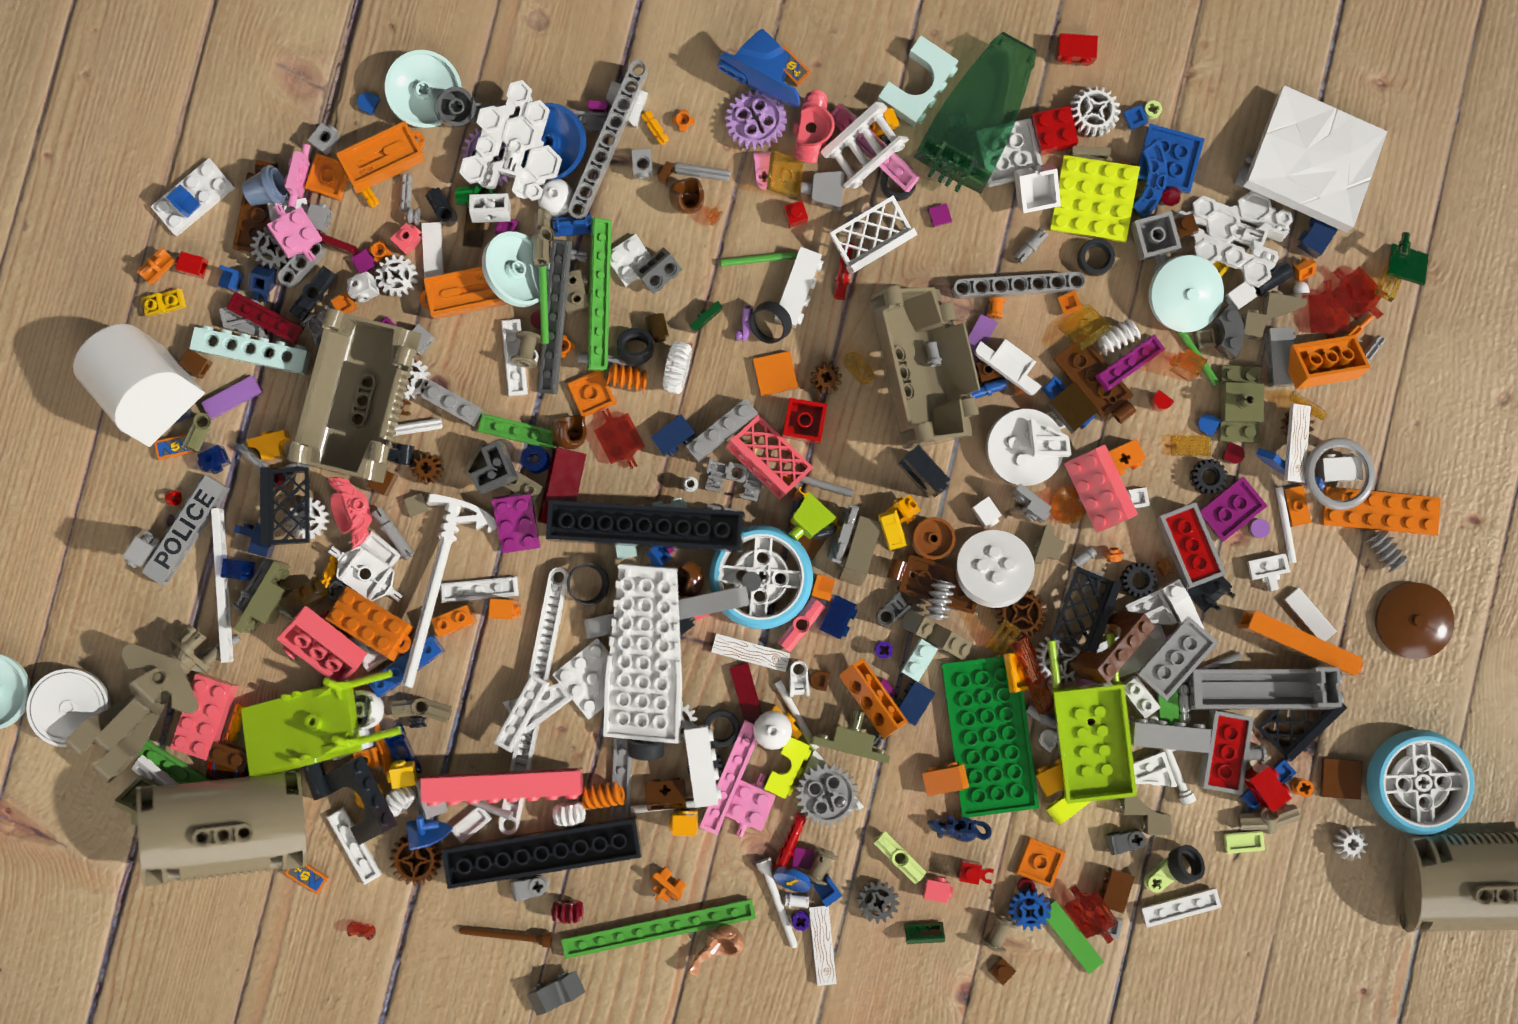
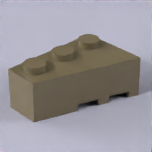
M863 516L859 517L858 522H854L852 528L854 535L852 539L849 538L846 546L848 554L843 556L841 562L843 569L839 580L859 587L862 586L867 576L881 529L880 522Z

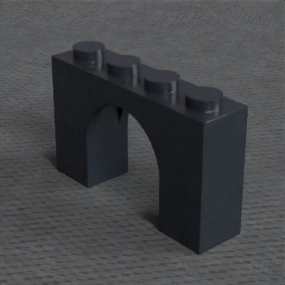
M919 444L898 463V466L927 498L930 496L935 498L949 487L947 482L951 479Z
M363 755L324 775L332 793L344 787H349L359 795L363 802L365 810L364 819L359 824L350 828L358 845L398 825Z

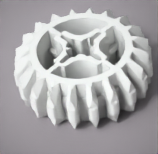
M1097 85L1092 90L1088 86L1085 91L1081 89L1079 95H1074V101L1070 102V106L1072 107L1071 112L1073 120H1075V127L1079 126L1077 130L1079 133L1084 130V136H1087L1090 132L1093 138L1097 132L1098 136L1101 137L1103 132L1108 134L1110 128L1113 129L1116 126L1114 122H1118L1119 117L1117 115L1120 114V110L1116 108L1120 104L1118 102L1114 103L1116 96H1109L1111 90L1105 93L1104 87L1099 91ZM1093 99H1098L1102 102H1095ZM1082 102L1085 104L1084 107L1086 109V112L1083 116L1080 112V105ZM1106 107H1107V109H1108V120H1107V121H1105V119H1104L1105 116H1104V114H1103V110H1104ZM1092 109H1093V110H1094V109H1095V110H1098V109H1099V111L1097 112V114H1096V112H1095V114H1093V113L1089 114ZM1087 121H1094L1096 125L1090 124Z
M675 341L668 353L663 376V389L670 393H681L686 382L692 348L685 342Z
M1059 633V636L1064 638V634ZM1046 636V644L1042 641L1039 642V645L1043 648H1035V651L1040 654L1039 656L1034 655V659H1039V662L1036 665L1034 663V666H1041L1037 673L1044 672L1042 678L1045 680L1049 677L1048 682L1052 684L1051 671L1046 666L1050 665V658L1045 659L1048 641L1051 639ZM1055 640L1057 658L1059 653L1060 656L1068 657L1061 660L1060 665V662H1058L1060 683L1062 679L1064 685H1067V678L1074 682L1073 674L1079 677L1072 668L1066 673L1067 662L1073 660L1080 652L1078 651L1079 649L1069 646L1073 653L1065 654L1059 646V643L1062 642Z

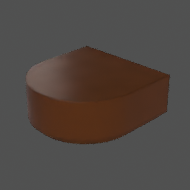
M814 671L809 678L810 685L816 690L827 692L830 672Z

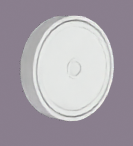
M1017 409L1010 411L997 419L988 432L985 446L987 460L993 471L1009 483L1016 485L1021 483L1024 486L1039 484L1056 472L1063 457H1032L1028 426L1030 419L1037 420L1036 423L1044 427L1049 426L1056 432H1061L1052 418L1037 410Z
M1000 530L983 531L969 538L959 552L955 568L958 584L965 595L980 605L992 608L1009 606L1020 600L1028 591L1035 571L1034 559L1026 544L1015 535Z
M76 668L57 670L41 678L31 690L27 700V718L33 731L42 740L55 746L68 747L64 744L68 736L87 718L111 708V699L104 683L94 674Z

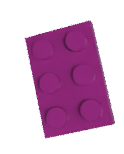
M1242 476L1203 507L1200 513L1205 523L1218 539L1224 542L1264 510L1267 504L1245 477Z
M531 492L492 497L502 553L540 548L541 544Z

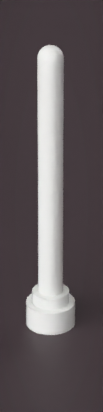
M1153 716L1151 723L1155 724V720H1159L1158 717ZM1163 749L1180 790L1179 800L1181 805L1195 802L1196 797L1187 788L1172 750Z
M770 857L757 861L756 866L758 871H761V874L764 873L791 948H796L798 944L771 873L772 861Z

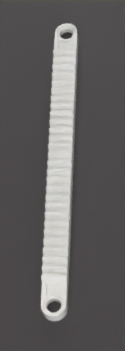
M554 568L548 577L528 679L533 674L546 682L549 680L567 590L568 573L562 568ZM556 572H562L564 575V580L560 583L555 582L553 579ZM539 725L527 734L522 733L513 750L509 771L531 769ZM520 798L517 802H506V799L503 800L502 809L513 813L510 820L514 822V828L507 830L504 827V821L507 819L500 817L499 829L503 834L511 835L518 830L525 798Z

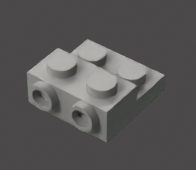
M1021 483L1012 489L1013 498L1020 504L1025 503L1021 509L1024 512V517L1031 522L1035 520L1042 523L1047 520L1051 514L1049 512L1051 509L1050 505Z

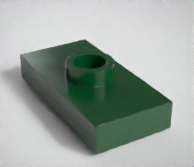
M717 301L708 310L704 308L698 313V318L689 325L693 333L696 334L722 311L723 308L720 302Z
M943 922L904 924L906 945L945 942Z

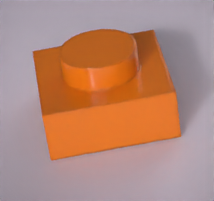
M1075 290L1057 297L1064 316L1083 309Z
M347 291L331 300L335 309L344 312V314H349L358 309Z

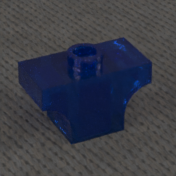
M223 558L221 578L251 581L254 576L256 562Z

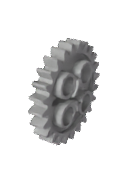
M824 763V768L817 764L816 771L810 767L811 774L809 775L804 772L803 774L806 779H799L802 786H798L796 789L801 791V793L797 794L796 798H800L801 801L797 805L804 806L800 812L804 813L807 811L805 818L808 819L812 816L813 824L819 820L820 826L827 822L828 827H830L831 821H834L837 826L838 819L845 822V815L851 817L849 810H856L852 804L858 803L854 796L859 795V792L853 791V789L858 785L851 784L854 777L847 778L849 771L847 770L842 773V766L836 770L834 763L831 765V768H828L827 763ZM835 777L839 779V784L836 787H830L828 785L830 778ZM821 778H824L829 793H833L830 795L834 811H830L826 797H822L825 792ZM813 783L820 785L818 793L810 792L809 788ZM842 796L845 798L842 806L834 804L836 797ZM824 802L826 804L825 811L818 812L815 808L817 803Z

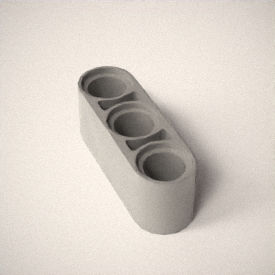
M320 243L313 245V247L318 246L319 250L316 254H313L316 259L312 260V262L308 261L304 253L294 255L279 271L278 280L280 283L288 288L298 286L324 258L326 253L324 246ZM301 260L306 261L303 268L298 267ZM288 274L293 276L290 282L285 281Z

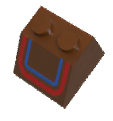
M222 740L212 743L207 758V778L222 780L249 776L246 748Z

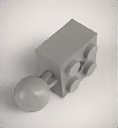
M1172 211L1136 220L1130 224L1139 261L1151 258L1156 260L1157 265L1153 269L1154 276L1158 268L1168 261L1166 254L1177 252L1182 248ZM1153 234H1154V236H1157V235H1158V239H1157V240L1154 239Z

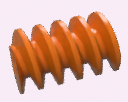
M614 362L609 369L606 385L612 381L613 387L620 383V389H622L627 384L629 391L634 386L635 392L642 388L644 394L648 378L647 370L644 369L640 374L639 368H636L632 372V367L628 366L625 370L624 364H621L617 369V363Z
M614 781L613 787L610 782H607L606 788H604L603 783H600L598 789L595 784H592L591 790L588 785H585L582 793L583 807L585 810H588L589 808L595 809L596 807L602 808L603 806L624 805V788L619 786L618 781Z

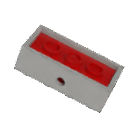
M1196 502L1161 515L1156 519L1186 590L1226 575Z
M1209 710L1206 729L1211 730L1210 752L1202 754L1198 779L1199 787L1242 795L1254 717Z

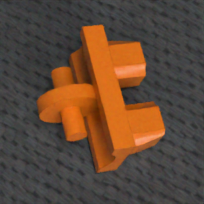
M161 247L151 258L148 257L146 259L147 262L137 272L150 285H153L175 264L176 260Z
M666 867L662 868L658 873H654L650 878L656 884L652 889L657 894L654 899L658 901L662 898L667 902L672 897L677 901L683 896L682 892L686 884L678 878L671 885L667 879L671 876L672 872Z

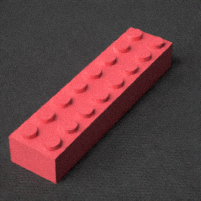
M582 768L426 775L421 778V803H427V806H437L442 802H447V805H457L461 801H467V804H477L481 800H486L487 803H497L501 799H506V802H517L520 798H526V801H537L540 797H546V800H557L559 796H566V799H576L583 792Z

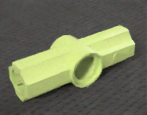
M883 831L873 842L914 884L918 883L927 873L886 831ZM896 854H905V859L902 862L895 861Z

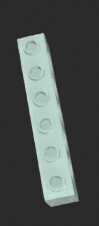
M202 325L201 328L194 327L189 348L192 351L307 375L312 354L306 350L307 347L295 345L294 348L288 347V343L276 341V344L269 343V339L258 337L257 340L250 339V335L239 333V336L232 335V331L220 329V332L213 331V327ZM217 337V343L211 346L212 338ZM232 341H235V342H236V347H235L234 349L230 350V349H229L230 343H231ZM254 345V346H255L254 352L251 353V354H249V353H248V348H249V346ZM273 349V355L267 358V351ZM292 353V359L286 362V354Z

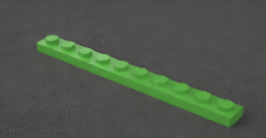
M752 898L562 938L561 941L565 959L752 920L756 919Z

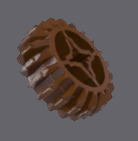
M1031 590L1028 594L1026 592L1023 597L1030 601L1023 606L1017 603L1011 604L1010 608L1013 614L1009 621L1006 617L1007 606L995 608L996 611H1000V614H996L995 618L1002 619L997 622V625H1005L1001 631L1004 632L1009 629L1008 636L1015 632V639L1019 638L1020 633L1022 639H1026V633L1033 637L1034 633L1032 630L1039 633L1040 629L1037 625L1042 627L1045 625L1040 619H1047V616L1042 615V612H1046L1047 608L1040 607L1045 602L1037 601L1041 596L1038 594L1033 597L1034 590ZM1033 605L1036 611L1034 621L1029 616V611ZM1018 609H1025L1024 617L1019 616L1018 618H1016ZM1019 620H1022L1024 623H1027L1029 627L1025 629H1017L1012 625L1014 623H1017Z
M408 834L407 839L401 837V843L396 842L394 844L397 849L391 850V853L395 856L389 858V861H395L390 866L391 869H397L393 873L394 876L400 874L399 881L406 878V885L410 884L411 880L413 886L418 884V880L421 885L425 884V879L430 882L432 876L438 874L435 869H441V865L436 863L443 860L442 857H437V855L442 853V850H435L439 844L435 843L425 847L430 856L423 854L421 848L412 849L410 855L402 856V852L409 845ZM416 855V857L420 859V861L416 863L415 860H412L410 858ZM402 862L408 864L411 867V872L413 873L407 871L404 868ZM431 862L429 869L425 873L419 874L421 864Z

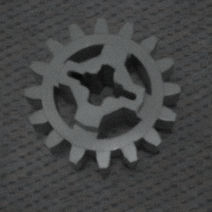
M266 227L263 228V233L257 231L258 238L252 237L251 239L255 244H250V248L254 249L251 255L257 256L255 262L261 260V266L264 267L265 264H268L269 269H272L274 264L277 268H280V262L285 265L287 263L285 260L287 256L284 253L279 258L278 252L281 250V247L273 239L272 233ZM264 237V246L258 248L259 241ZM269 243L272 246H276L274 253L271 249L267 250ZM262 255L269 256L271 260L264 258Z
M880 880L875 885L873 881H870V887L864 885L865 891H859L862 898L857 899L858 903H862V905L858 906L859 910H864L862 916L866 917L868 915L869 922L874 918L876 924H879L880 919L886 923V917L892 919L891 913L898 912L895 905H900V902L895 900L899 897L898 893H892L895 888L893 886L888 888V882L881 885ZM878 889H882V890L886 891L887 893H886V894H882V893L878 892ZM871 892L870 899L866 900L867 895ZM875 894H877V897H879V899L882 900L880 905L881 909L875 903ZM891 902L889 909L885 912L887 904ZM874 909L878 911L879 914H873L869 910Z

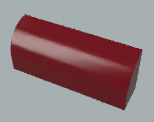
M559 447L553 448L537 520L538 523L547 524L549 500L577 501L587 454Z

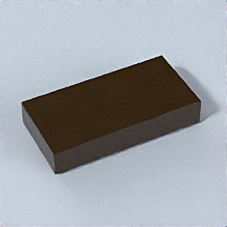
M467 208L463 246L483 248L485 222L472 223L469 208Z

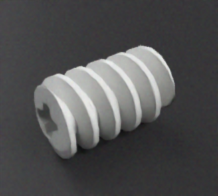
M1127 318L1124 320V323L1119 322L1117 326L1113 325L1111 329H1105L1104 333L1099 332L1097 334V341L1101 352L1107 356V349L1113 353V346L1121 349V342L1127 346V339L1133 343L1135 342L1134 336L1141 339V335L1133 321Z

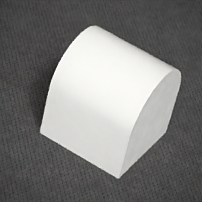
M118 324L100 330L81 346L74 359V374L84 388L121 431L148 447L205 394L184 368L178 365L176 359L162 344L133 325Z

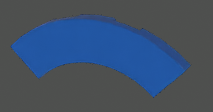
M1158 139L1141 150L1146 159L1148 175L1142 193L1133 203V208L1141 219L1146 218L1158 205L1167 184V159Z
M1258 448L1256 455L1265 464L1284 475L1286 461L1279 457L1277 453ZM1315 476L1317 486L1320 491H1323L1325 487L1324 482L1321 478Z

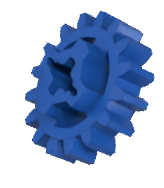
M1027 888L1025 893L1020 889L1019 896L1014 894V900L1009 902L1011 906L1009 913L1012 914L1011 920H1016L1017 926L1022 924L1023 930L1030 927V930L1033 931L1034 926L1041 929V923L1046 925L1047 919L1051 918V913H1049L1051 905H1048L1049 898L1044 899L1043 892L1037 894L1036 888L1033 892H1030V888ZM1040 905H1042L1043 907V913H1041V910L1039 909ZM1017 906H1019V909L1021 910L1020 914L1017 911Z

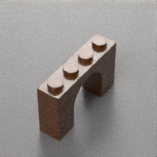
M1115 610L1108 620L1107 627L1111 633H1114L1115 637L1119 638L1109 648L1101 652L1080 651L1069 664L1079 678L1109 683L1155 628L1147 615L1139 612Z

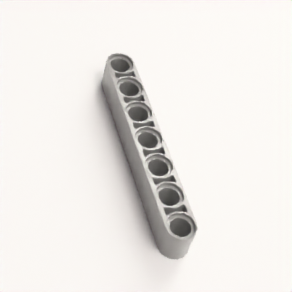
M1080 272L960 279L954 284L952 294L957 299L1070 293L1074 290L1077 292L1084 286L1085 277ZM1071 278H1076L1079 281V286L1072 285ZM1057 279L1060 282V287H1054L1052 280ZM1033 281H1039L1042 285L1041 288H1035ZM1014 282H1020L1023 288L1017 290L1014 287ZM995 283H1001L1004 290H996ZM982 284L985 287V291H977L976 285ZM963 285L966 288V292L959 293L957 286Z

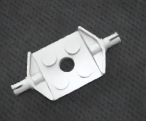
M334 546L331 549L336 553L329 550L328 553L339 561L336 577L372 602L385 595L391 596L397 602L400 600L398 597L402 598L403 595L393 588L395 571L361 546L346 553L339 551ZM367 568L371 571L369 579H362L360 577L362 569Z

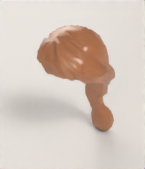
M722 925L715 931H712L706 939L705 947L695 956L692 965L687 970L688 973L692 976H697L700 972L701 962L712 956H736L740 954L744 949L742 934L731 925Z

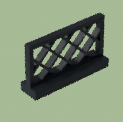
M309 467L260 468V543L263 547L310 543ZM297 473H305V479L299 485L292 479ZM274 474H283L287 477L280 485L274 482ZM289 481L297 486L290 494L282 489ZM281 490L287 497L278 504L274 500V496ZM299 490L305 493V498L300 503L292 498ZM291 499L297 506L288 513L283 506ZM299 508L305 512V517L300 522L292 516ZM281 509L287 516L279 523L275 520V514ZM289 518L297 523L290 532L282 526ZM299 527L305 530V538L296 539L292 534ZM279 528H282L287 535L282 540H275V533Z
M1077 566L1050 638L1081 651L1097 653L1122 583L1116 580L1111 581ZM1079 573L1086 575L1089 583L1080 586L1077 579ZM1098 581L1107 584L1104 592L1099 594L1094 585ZM1090 585L1094 596L1086 599L1082 588ZM1078 590L1082 601L1073 603L1071 594ZM1096 597L1099 603L1098 609L1091 611L1087 601ZM1084 602L1088 613L1079 616L1075 606ZM1072 607L1076 618L1067 621L1064 615L1065 610ZM1090 615L1093 623L1091 627L1085 629L1081 618ZM1077 620L1081 631L1073 634L1068 623ZM1063 625L1066 626L1069 636L1064 638L1056 635L1059 627ZM1083 632L1086 639L1084 646L1076 642L1075 635Z
M1342 703V707L1324 710L1325 712L1322 715L1321 710H1317V719L1315 721H1307V710H1303V721H1293V710H1289L1290 721L1279 720L1280 710H1274L1256 729L1284 755L1283 757L1288 762H1291L1337 719L1347 707ZM1268 722L1276 723V734H1268L1263 727ZM1279 723H1290V734H1279ZM1293 723L1304 724V732L1301 735L1293 734ZM1279 736L1290 737V745L1285 750L1279 745Z

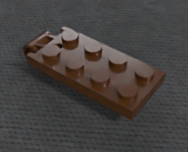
M257 159L255 173L257 174L263 167L268 165L278 169V163ZM248 172L246 175V180L255 174ZM244 193L233 249L251 253L254 249L250 248V244H255L251 240L252 237L258 238L256 232L260 231L263 233L264 227L270 231L267 224L271 220L267 204L252 206L246 200ZM264 237L259 241L258 248L264 246ZM269 243L267 250L271 249L273 252L274 246Z
M1084 335L1080 336L1053 359L1072 383L1075 381L1098 408L1099 411L1097 413L1103 421L1112 413L1115 420L1122 424L1136 413L1135 407L1128 401V399L1133 397V394L1122 381L1106 392L1095 378L1096 375L1109 367V365Z
M907 554V563L892 558L887 577L901 581L897 591L927 600L933 598L929 594V591H935L930 586L933 583H937L933 579L950 582L955 585V588L949 589L954 595L947 597L952 600V603H947L946 606L974 614L977 603L966 596L960 588L955 568L912 554ZM911 573H915V578L910 576Z

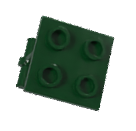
M1403 232L1399 244L1392 243L1387 275L1424 286L1429 254L1410 249V233Z

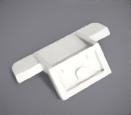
M1004 339L996 352L980 341L975 349V355L1028 395H1034L1041 388V385L1027 376L1036 363L1035 360L1006 339Z

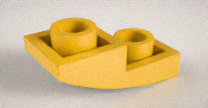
M179 288L163 294L156 293L141 298L145 317L187 308L183 290Z

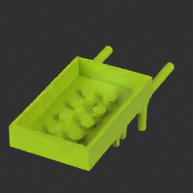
M1114 633L1106 634L1108 648L1115 643ZM1049 640L1048 650L1053 683L1051 691L1066 803L1137 796L1124 684L1120 681L1119 671L1109 683L1061 688L1055 640ZM1093 718V723L1088 724V719Z
M386 670L341 682L326 678L323 681V684L326 686L304 692L293 691L291 695L282 694L281 698L241 708L249 776L276 774L362 751V744L401 734V728L398 726L360 737L353 691L354 687L392 677V671Z

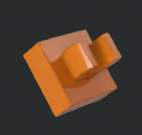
M1301 257L1300 264H1297L1295 261L1293 262L1295 279L1298 282H1302L1316 274V262L1313 258L1307 260L1305 257Z

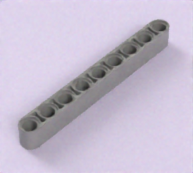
M634 60L629 65L570 202L569 213L575 220H583L588 215L647 78V68L641 60ZM636 68H642L643 72L641 74L633 73ZM627 86H636L633 92L626 91ZM626 102L628 107L622 110L618 108L619 104ZM613 120L621 121L618 127L611 126ZM606 137L613 138V142L611 144L607 145L603 143ZM600 154L606 156L603 162H597L596 157ZM591 172L598 173L596 179L591 180L588 178ZM584 189L591 191L588 197L581 196V192ZM576 207H582L583 211L581 214L576 215L573 213Z
M746 586L678 600L679 620L749 606ZM614 614L584 620L587 639L612 634L611 622Z

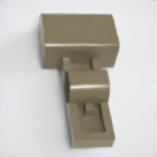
M484 440L481 441L463 471L465 475L471 477V473L488 466L481 448L489 445V443ZM516 471L519 479L504 486L517 494L531 492L532 502L535 504L544 487Z

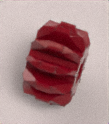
M572 899L553 902L551 908L552 921L563 924L582 921L584 915L583 902Z

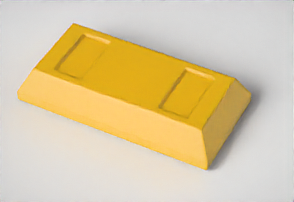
M897 510L878 514L888 550L891 551L907 546Z

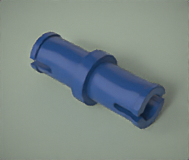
M1004 377L989 383L988 381L983 382V385H980L981 390L971 393L972 398L976 397V399L986 395L988 397L992 396V393L1007 389V382Z

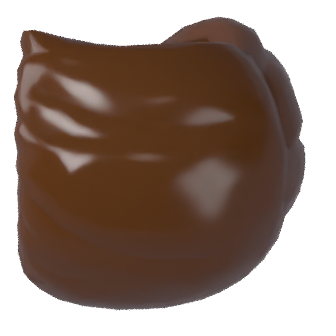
M698 178L682 179L671 185L669 199L673 208L679 213L693 214L702 208L704 204V190Z
M572 415L554 419L551 427L554 442L565 449L579 448L585 442L587 435L585 416Z
M691 560L677 568L678 595L692 597L703 588V572Z

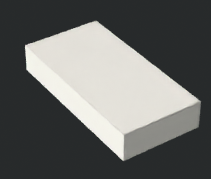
M371 531L366 540L360 545L390 568L402 556L399 551L374 531Z
M476 807L453 826L452 833L463 844L493 818L486 810Z

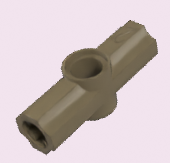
M545 208L535 210L534 233L530 236V243L533 246L532 261L537 266H547L550 264V244L555 237L551 229L552 216Z

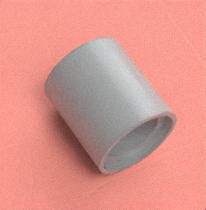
M850 214L846 218L845 223L851 221L859 215ZM857 222L859 226L853 228L852 231L859 233L862 223Z

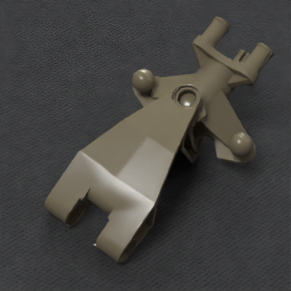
M190 624L178 636H174L170 640L172 653H169L167 656L135 644H127L121 652L127 668L143 669L147 673L129 684L133 695L102 713L84 720L68 736L64 744L80 756L91 744L94 745L96 743L107 754L94 766L93 770L108 783L111 782L140 755L170 695L172 696V709L187 714L197 712L199 704L187 674L190 670L207 673L211 669L210 666L220 657V651L213 646L202 659H198L193 654L194 650L206 637Z

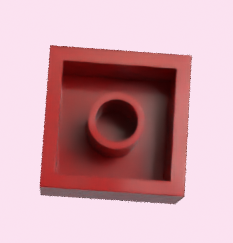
M1070 106L1035 113L1031 116L1040 156L1069 150L1079 143Z
M789 397L782 438L820 444L827 404Z
M1258 762L1245 772L1244 783L1262 808L1274 812L1292 799L1289 795L1291 791L1284 782L1281 783L1277 778L1279 774L1274 767Z

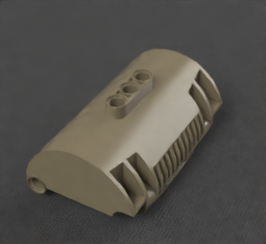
M892 286L873 294L870 297V304L881 348V361L889 396L894 405L903 448H915L918 444L921 447L973 436L969 418L979 415L976 397L972 398L971 393L981 389L965 322L957 325L954 323L957 320L954 302L943 304L940 290L935 289V287L900 289V286ZM937 342L939 356L942 358L940 366L930 367V364H927L929 359L925 344Z
M326 308L322 323L324 330L295 441L291 442L287 460L383 483L389 462L387 460L389 449L393 447L391 445L395 439L393 435H396L395 428L398 427L397 421L400 420L398 415L402 412L400 408L404 404L402 402L406 396L404 392H407L408 388H406V385H409L408 378L411 377L410 371L413 369L411 366L413 356L417 354L422 333L344 314V312L336 309ZM372 378L373 384L367 388L365 382L367 379ZM368 397V403L365 406H361V399ZM362 415L363 422L357 425L356 418Z
M300 770L175 785L136 787L138 842L143 887L168 884L171 881L181 880V882H185V880L193 881V879L200 880V878L232 876V874L239 875V873L244 875L247 872L252 874L255 871L260 873L266 870V872H269L270 869L282 868L285 870L306 867V834ZM242 827L250 830L249 834L245 837L238 834L239 829ZM220 830H227L229 835L225 839H220L217 833ZM200 832H205L208 838L205 841H198L196 835Z
M1518 832L1420 835L1419 837H1407V849L1403 853L1404 912L1400 914V924L1403 930L1408 933L1415 932L1417 929L1422 932L1518 930ZM1484 890L1483 895L1479 897L1480 891ZM1503 890V894L1498 896L1499 892Z

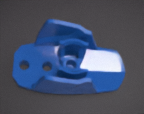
M760 29L750 37L735 55L726 52L719 54L717 68L722 73L774 100L791 107H799L800 98L796 88L784 82L786 78L784 65L787 54L764 29Z

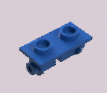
M587 215L583 220H575L572 216L554 218L553 228L555 230V237L591 234L592 216Z

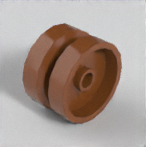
M937 517L926 518L918 523L911 535L912 548L917 555L927 560H937L948 555L954 548L956 540L954 529L950 523ZM935 535L936 542H932L930 540V537Z

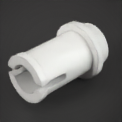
M687 477L683 482V487L686 491L693 492L698 488V481L694 477ZM689 482L694 483L692 488L687 486Z
M792 893L785 894V906H788V908H808L809 896L792 895Z

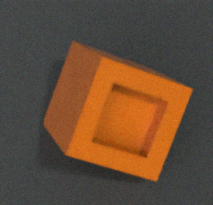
M817 574L811 596L830 601L835 579Z

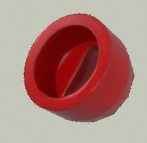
M170 490L164 495V500L169 505L177 506L181 503L182 495L179 491Z

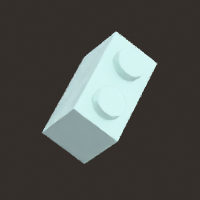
M920 638L900 672L919 682L938 648Z

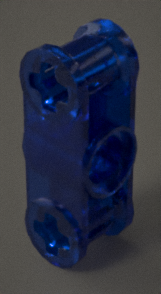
M397 722L391 728L399 726L401 734L384 738V741L388 745L394 761H415L416 772L420 774L422 773L420 762L414 754L401 722ZM399 746L406 749L405 756L399 755L397 751Z

